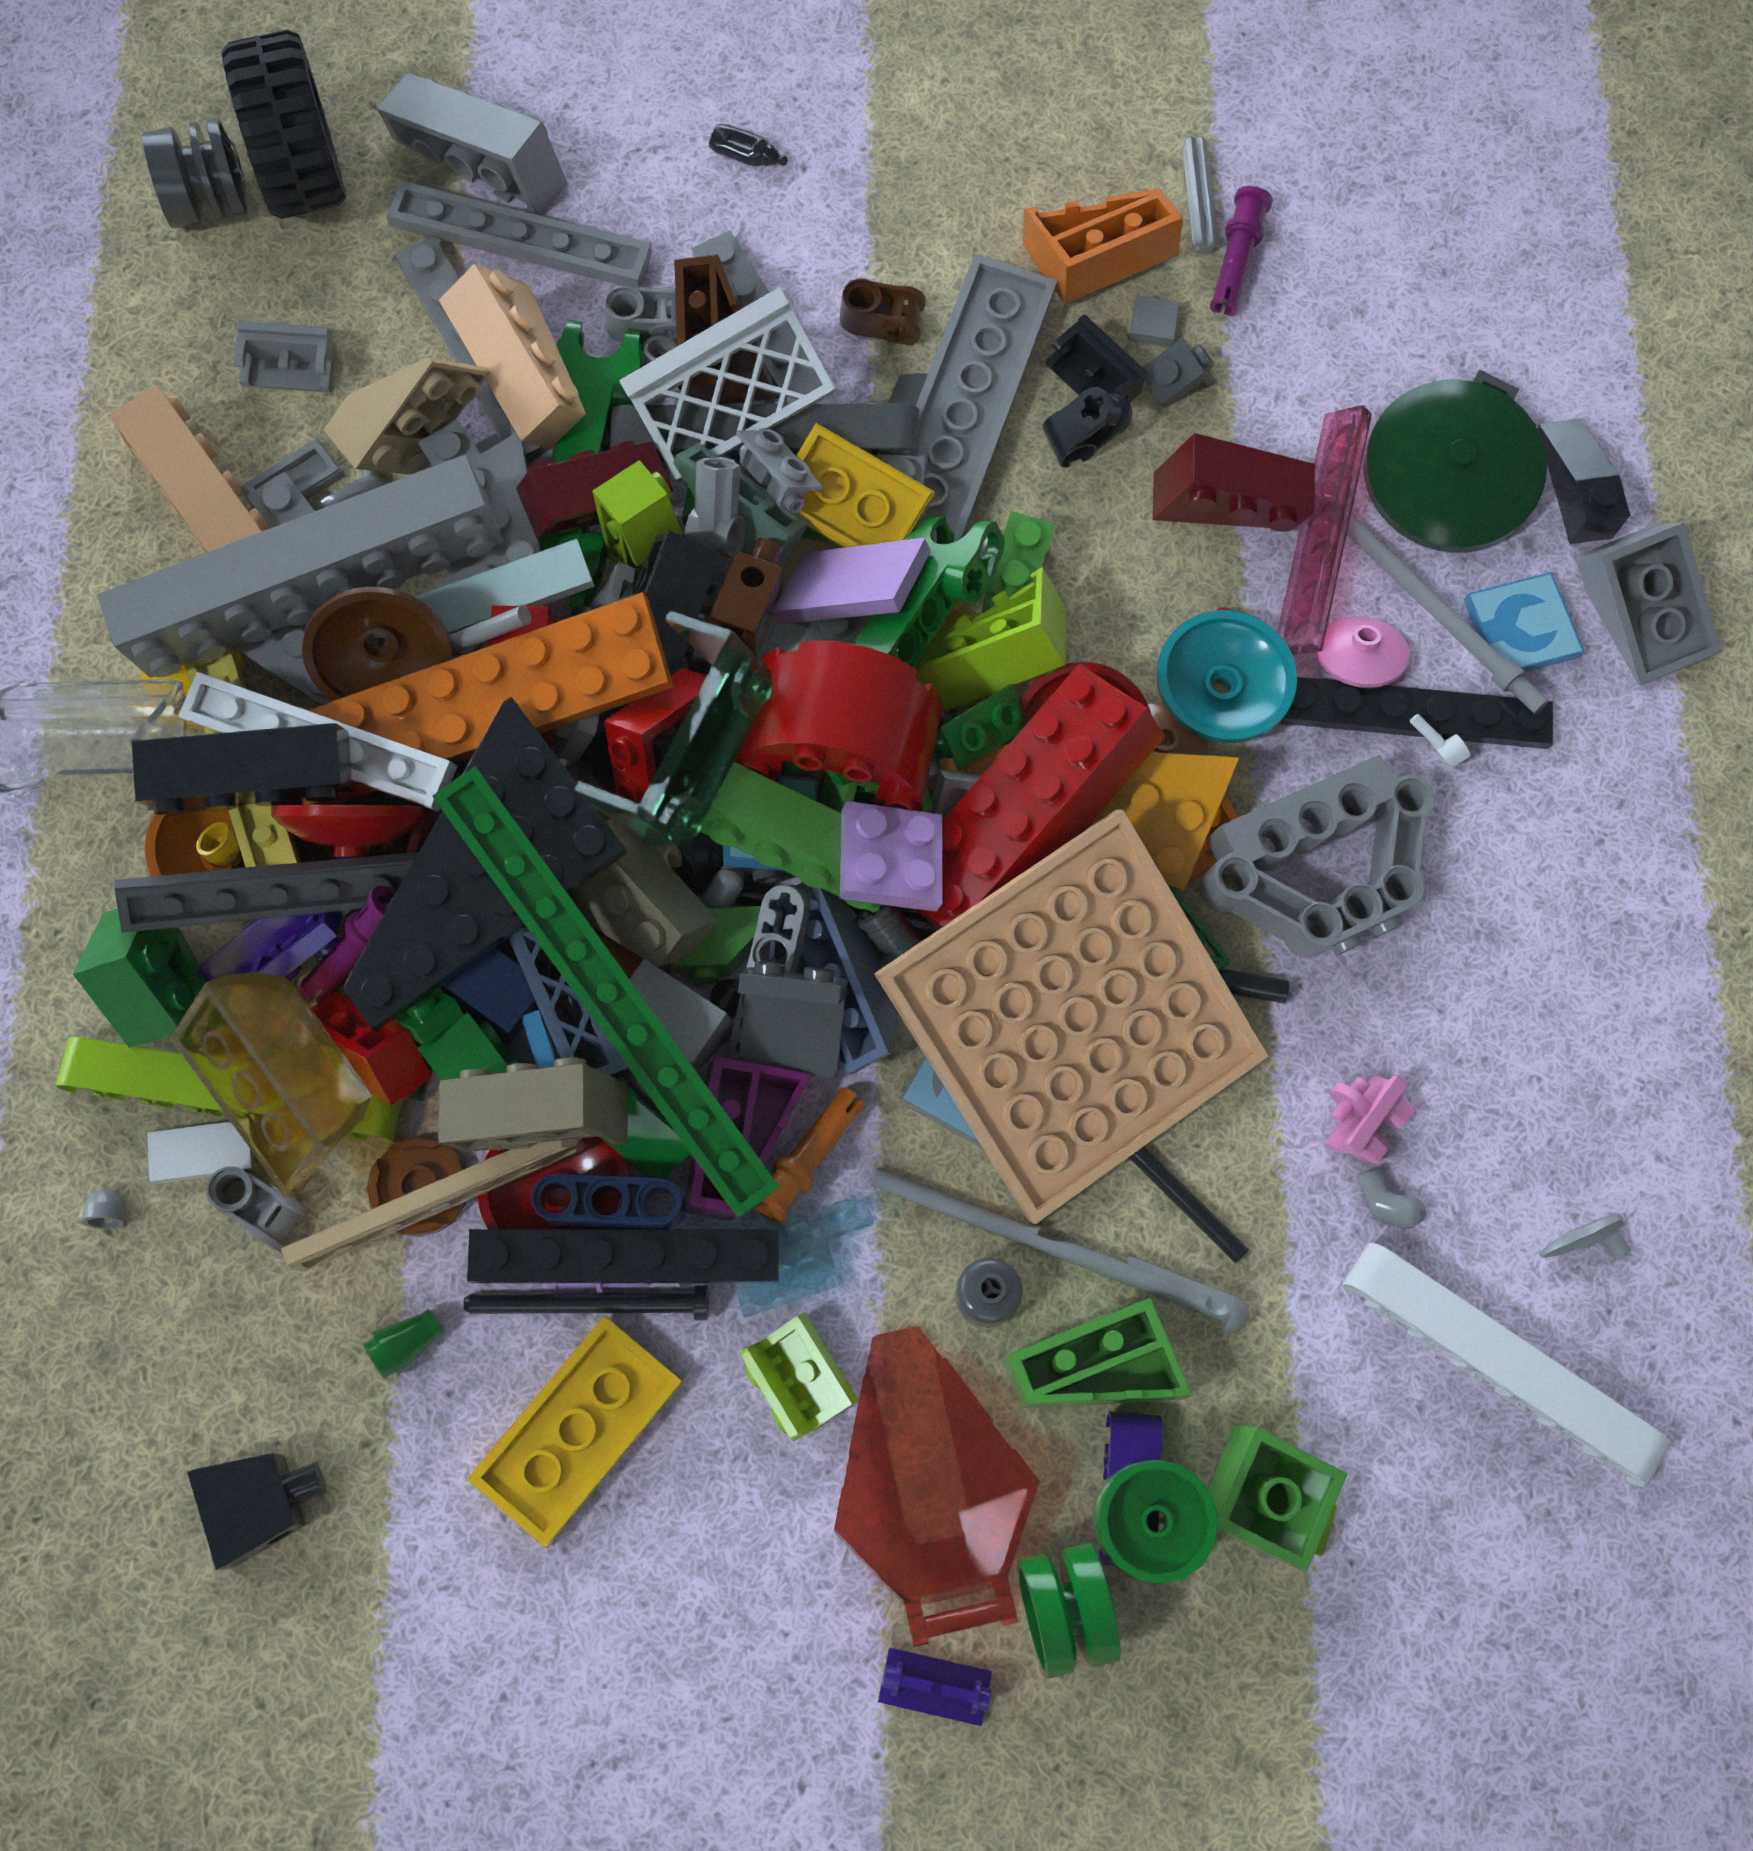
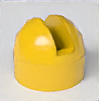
M217 822L208 826L201 833L196 844L197 852L217 866L230 864L236 859L234 855L240 851L235 831L223 822Z

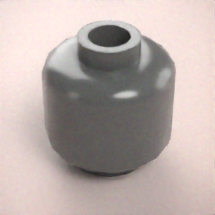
M988 1257L975 1260L964 1269L956 1283L954 1296L957 1308L966 1320L975 1326L991 1328L1002 1325L1015 1314L1021 1304L1023 1288L1020 1277L1012 1266L1000 1259ZM985 1282L987 1290L982 1293L981 1285ZM991 1282L998 1288H993ZM990 1294L998 1295V1297L993 1299L987 1298Z

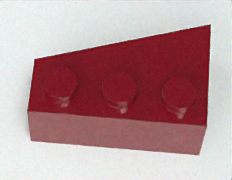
M1194 433L1154 471L1152 520L1271 528L1274 531L1286 532L1294 530L1315 513L1314 463Z

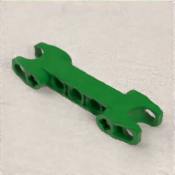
M569 319L556 346L572 383L578 391V396L586 415L554 445L551 457L554 463L566 461L574 454L584 450H594L595 454L607 451L608 445L604 444L606 432H610V410L617 406L634 405L619 380L642 367L643 340L641 330L628 328L619 350L608 357L596 358L583 351L585 334L582 331V321ZM591 526L540 538L542 551L577 539L595 587L569 596L572 617L578 615L584 605L590 607L593 597L603 580L607 552L602 533L590 531Z
M933 515L925 518L904 539L925 538L931 552L900 612L872 615L853 644L881 651L915 668L958 601L972 603L978 601L994 579L1005 544V539L996 521L984 520L977 522L964 537L954 542L955 533L949 527L946 516ZM935 529L937 532L936 543L932 540V534ZM987 537L988 549L985 556L980 558L979 555ZM783 760L781 766L783 773L792 775L805 770L798 767L795 763ZM827 771L832 782L835 784L846 785L853 782L843 774Z

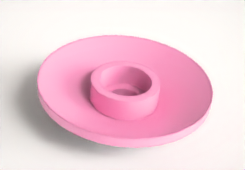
M1362 616L1346 617L1329 624L1321 632L1316 647L1317 658L1328 674L1345 684L1361 688L1381 687L1394 682L1405 672L1410 657L1406 640L1395 628L1383 621Z

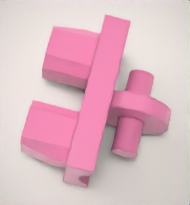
M1372 1075L1369 1081L1362 1077H1357L1351 1087L1343 1083H1336L1329 1094L1338 1104L1331 1114V1117L1338 1124L1324 1144L1336 1153L1350 1154L1363 1163H1379L1388 1150V1143L1375 1132L1383 1121L1390 1128L1400 1129L1415 1112V1108L1402 1094L1408 1084L1398 1075H1393L1390 1080L1377 1075Z

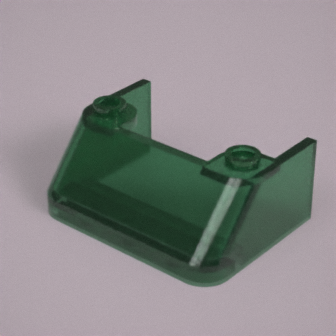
M668 611L664 620L692 645L712 667L640 804L580 781L577 782L574 791L637 839L656 847L683 846L699 834L705 816L763 705L769 700L773 690L769 668L733 631L672 611Z

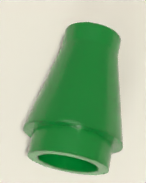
M426 1309L418 1315L371 1332L373 1338L362 1345L380 1375L385 1379L393 1373L399 1376L436 1339L444 1335V1332L432 1312Z

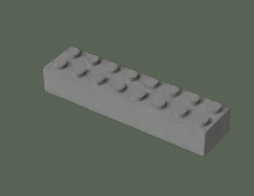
M466 454L99 593L97 598L114 647L150 678L154 676L166 677L177 673L181 666L192 661L217 658L226 652V648L243 642L253 643L264 640L271 635V631L284 626L306 624L316 609L339 593L361 587L397 589L407 579L423 573L435 574L448 568L451 562L467 556H483L491 552L496 545L505 541L487 494Z

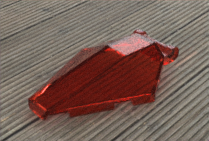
M921 1327L905 1328L872 1337L849 1448L844 1485L841 1490L835 1520V1535L904 1605L913 1647L929 1644V1638L994 1622L1000 1621L1001 1626L1018 1623L1008 1577L1039 1488V1479L1016 1449H1012L993 1425L991 1416L946 1358H942L922 1332ZM991 1587L993 1589L995 1600L928 1616L923 1615L921 1604H931L974 1594Z

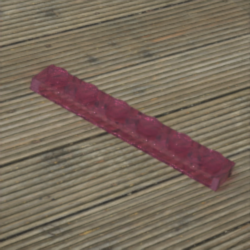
M1364 405L1333 411L1324 415L1314 461L1315 513L1300 525L1277 633L1288 645L1292 655L1321 652L1323 650L1372 413Z

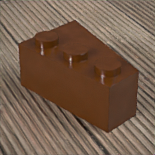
M718 254L674 260L677 346L739 311L743 306L732 278ZM757 341L750 344L758 347ZM742 349L731 356L727 373L751 379L758 354ZM722 361L710 368L720 370ZM763 361L758 381L774 386L766 364ZM700 373L693 377L687 396L711 402L718 377L706 373ZM725 379L718 404L745 402L749 386ZM681 384L680 386H678V388H679L680 391H681V389H682V385H683V384ZM756 388L753 401L777 399L779 397L776 393Z

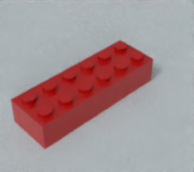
M1078 664L943 819L942 904L937 912L920 909L914 910L938 929H941L1081 834L1165 738L1148 708Z

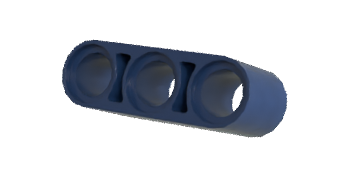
M551 1174L543 1177L536 1183L531 1195L532 1206L536 1213L550 1225L558 1227L672 1229L680 1223L685 1213V1202L679 1189L671 1181L662 1178ZM558 1188L569 1190L571 1199L567 1208L560 1213L547 1212L545 1208L547 1195ZM614 1190L622 1194V1205L616 1213L602 1215L597 1212V1199L602 1193ZM664 1192L673 1196L675 1203L670 1214L660 1218L648 1214V1201L653 1195Z

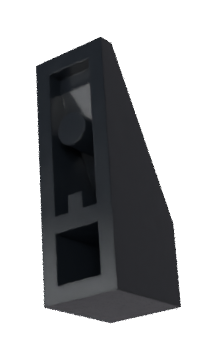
M1582 419L1538 424L1537 428L1544 442L1547 464L1569 544L1613 539L1630 517V511L1618 472Z

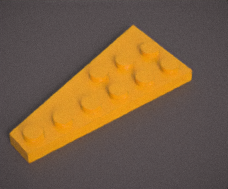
M1002 744L959 771L954 760L945 757L940 759L942 770L983 775L1009 744ZM1152 752L1086 829L1114 810L1123 809L1166 883L1185 891L1240 757ZM927 782L928 788L934 790L936 782Z

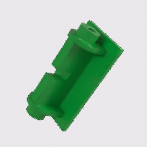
M1007 685L940 726V733L937 734L934 748L935 755L940 759L945 757L953 759L959 771L1015 737L1028 723V720L1012 685Z

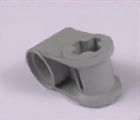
M623 285L611 289L606 294L604 300L607 332L611 338L618 342H623L624 334L630 328L641 330L643 343L653 336H665L677 344L675 288H644ZM669 300L671 301V306L667 305ZM621 314H630V316H627V317H622V316H619V315H621ZM667 329L671 330V334H667Z
M226 1166L218 1169L210 1176L206 1185L207 1198L216 1209L243 1225L244 1230L280 1253L282 1252L281 1248L285 1247L283 1240L300 1216H307L310 1211L309 1208L273 1185L272 1187L268 1186L245 1170L235 1166ZM243 1180L246 1185V1192L243 1198L235 1204H226L224 1199L226 1188L232 1182Z

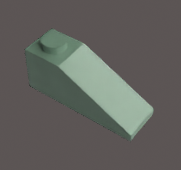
M699 442L677 454L673 461V464L694 497L696 489V462L703 458H718L716 454ZM740 472L738 515L742 516L746 523L745 541L740 552L751 555L758 538L772 540L784 549L778 566L783 568L788 564L809 521L798 513L792 514L789 511H782L765 489Z

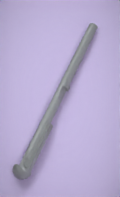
M879 1167L875 1172L871 1186L1220 1320L1224 1322L1222 1332H1237L1245 1326L1248 1320L1247 1305L1237 1295H1232L1131 1255H1128V1261L1125 1263L1076 1243L1047 1238L1037 1234L1041 1229L1038 1225L1021 1223Z

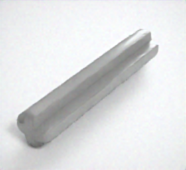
M1202 136L1196 138L1188 137L1184 141L1182 150L1193 249L1199 254H1209L1216 250L1218 235L1207 141Z

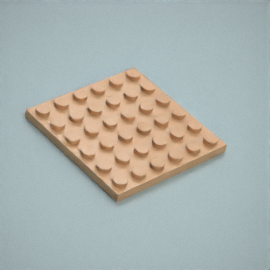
M1123 809L1114 810L874 973L1024 1215L1033 1224H1037L1269 1057Z

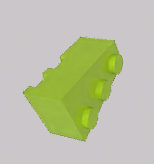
M640 460L592 491L608 559L614 566L621 562L636 568L633 583L630 585L632 589L636 584L656 535L670 530L683 536L669 499L672 493L668 484L658 472L651 474Z
M1043 567L1030 574L1034 582L1008 597L1006 592L1002 591L992 597L995 606L974 619L970 620L967 614L939 630L914 669L917 670L916 680L924 686L925 684H932L937 690L943 712L955 707L967 706L972 701L997 692L1007 685L1011 684L1013 687L1015 684L1036 676L1051 674L1058 668L1066 665L1067 607Z

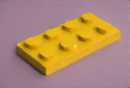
M604 1315L466 1480L544 1548H548L683 1384V1381Z

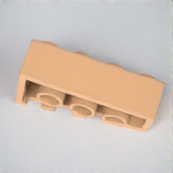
M474 263L439 299V302L476 365L485 367L490 372L485 380L520 440L550 449L586 415L579 399L578 391L572 383L531 286L508 277L498 269L492 271Z
M155 385L109 413L125 445L131 453L135 454L153 483L157 481L162 494L179 518L185 520L188 530L205 553L270 529L256 508L247 511L238 497L242 496L244 492L230 471L227 470L221 474L211 461L217 457V454L201 432L193 436L184 422L189 420L190 417L174 394L166 398L158 385Z

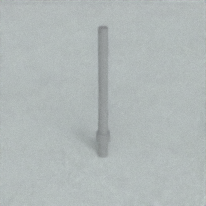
M1352 516L1344 523L1342 530L1493 674L1491 677L1493 682L1504 692L1510 690L1534 714L1545 707L1548 700L1523 677L1525 671L1512 659L1506 661L1355 516Z

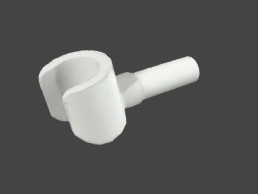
M1419 714L1410 720V723L1430 741L1436 756L1442 762L1450 766H1456L1470 757L1467 746L1457 734L1444 741L1441 735Z

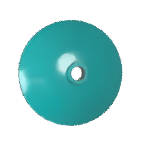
M1217 610L1196 615L1183 622L1171 633L1163 645L1158 659L1156 679L1164 706L1182 727L1207 740L1222 743H1238L1264 735L1283 719L1296 693L1297 669L1288 645L1271 626L1245 613ZM1215 683H1223L1228 687L1229 692L1220 694L1215 691L1213 685Z

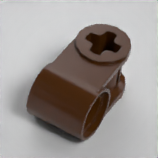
M857 278L847 283L842 291L840 323L847 332L854 335L884 339L891 343L914 345L920 339L921 332L917 325L919 314L926 305V296L914 287L896 286ZM905 299L908 300V305L903 304ZM860 306V307H864V308H866V309H865V310H859V309L854 308V307ZM899 328H904L903 332L900 333Z

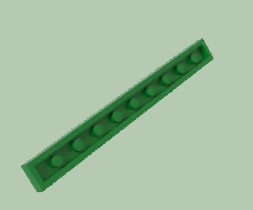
M476 766L432 795L737 1218L780 1188Z

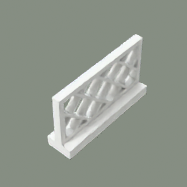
M780 287L619 380L677 482L683 480L673 464L675 457L672 454L677 434L701 440L700 444L704 447H707L708 443L718 445L710 450L718 457H723L744 444L737 435L727 441L710 437L716 411L740 417L737 431L745 430L747 420L758 423L746 430L771 429L836 391ZM789 322L796 335L792 355L789 356L768 350L771 332ZM762 338L760 347L750 345ZM801 346L809 361L798 358ZM741 349L758 354L751 379L727 373L731 356ZM765 356L789 363L783 388L758 381ZM722 361L720 370L710 368ZM796 365L815 370L823 384L806 395L789 390ZM700 373L718 377L711 402L687 396L692 378ZM725 379L749 386L743 411L718 405ZM683 384L680 393L671 391ZM756 388L780 394L776 412L766 418L749 413ZM662 395L677 399L678 403L672 425L654 421L646 405ZM787 397L798 399L785 406ZM685 402L709 408L703 434L679 428ZM659 429L670 432L667 443Z

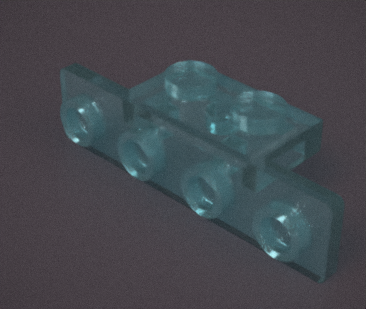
M840 1200L828 1206L827 1211L809 1217L806 1215L791 1216L787 1218L784 1224L773 1228L779 1229V1283H733L743 1317L746 1318L840 1286L827 1241L874 1225L872 1215L864 1200ZM679 1283L680 1288H687V1287H690V1286L699 1284V1283Z

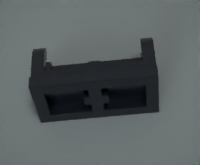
M1085 314L1078 318V321L1052 344L1056 351L1046 360L1045 365L1078 395L1090 387H1099L1106 390L1109 394L1121 395L1131 402L1141 394L1147 371Z

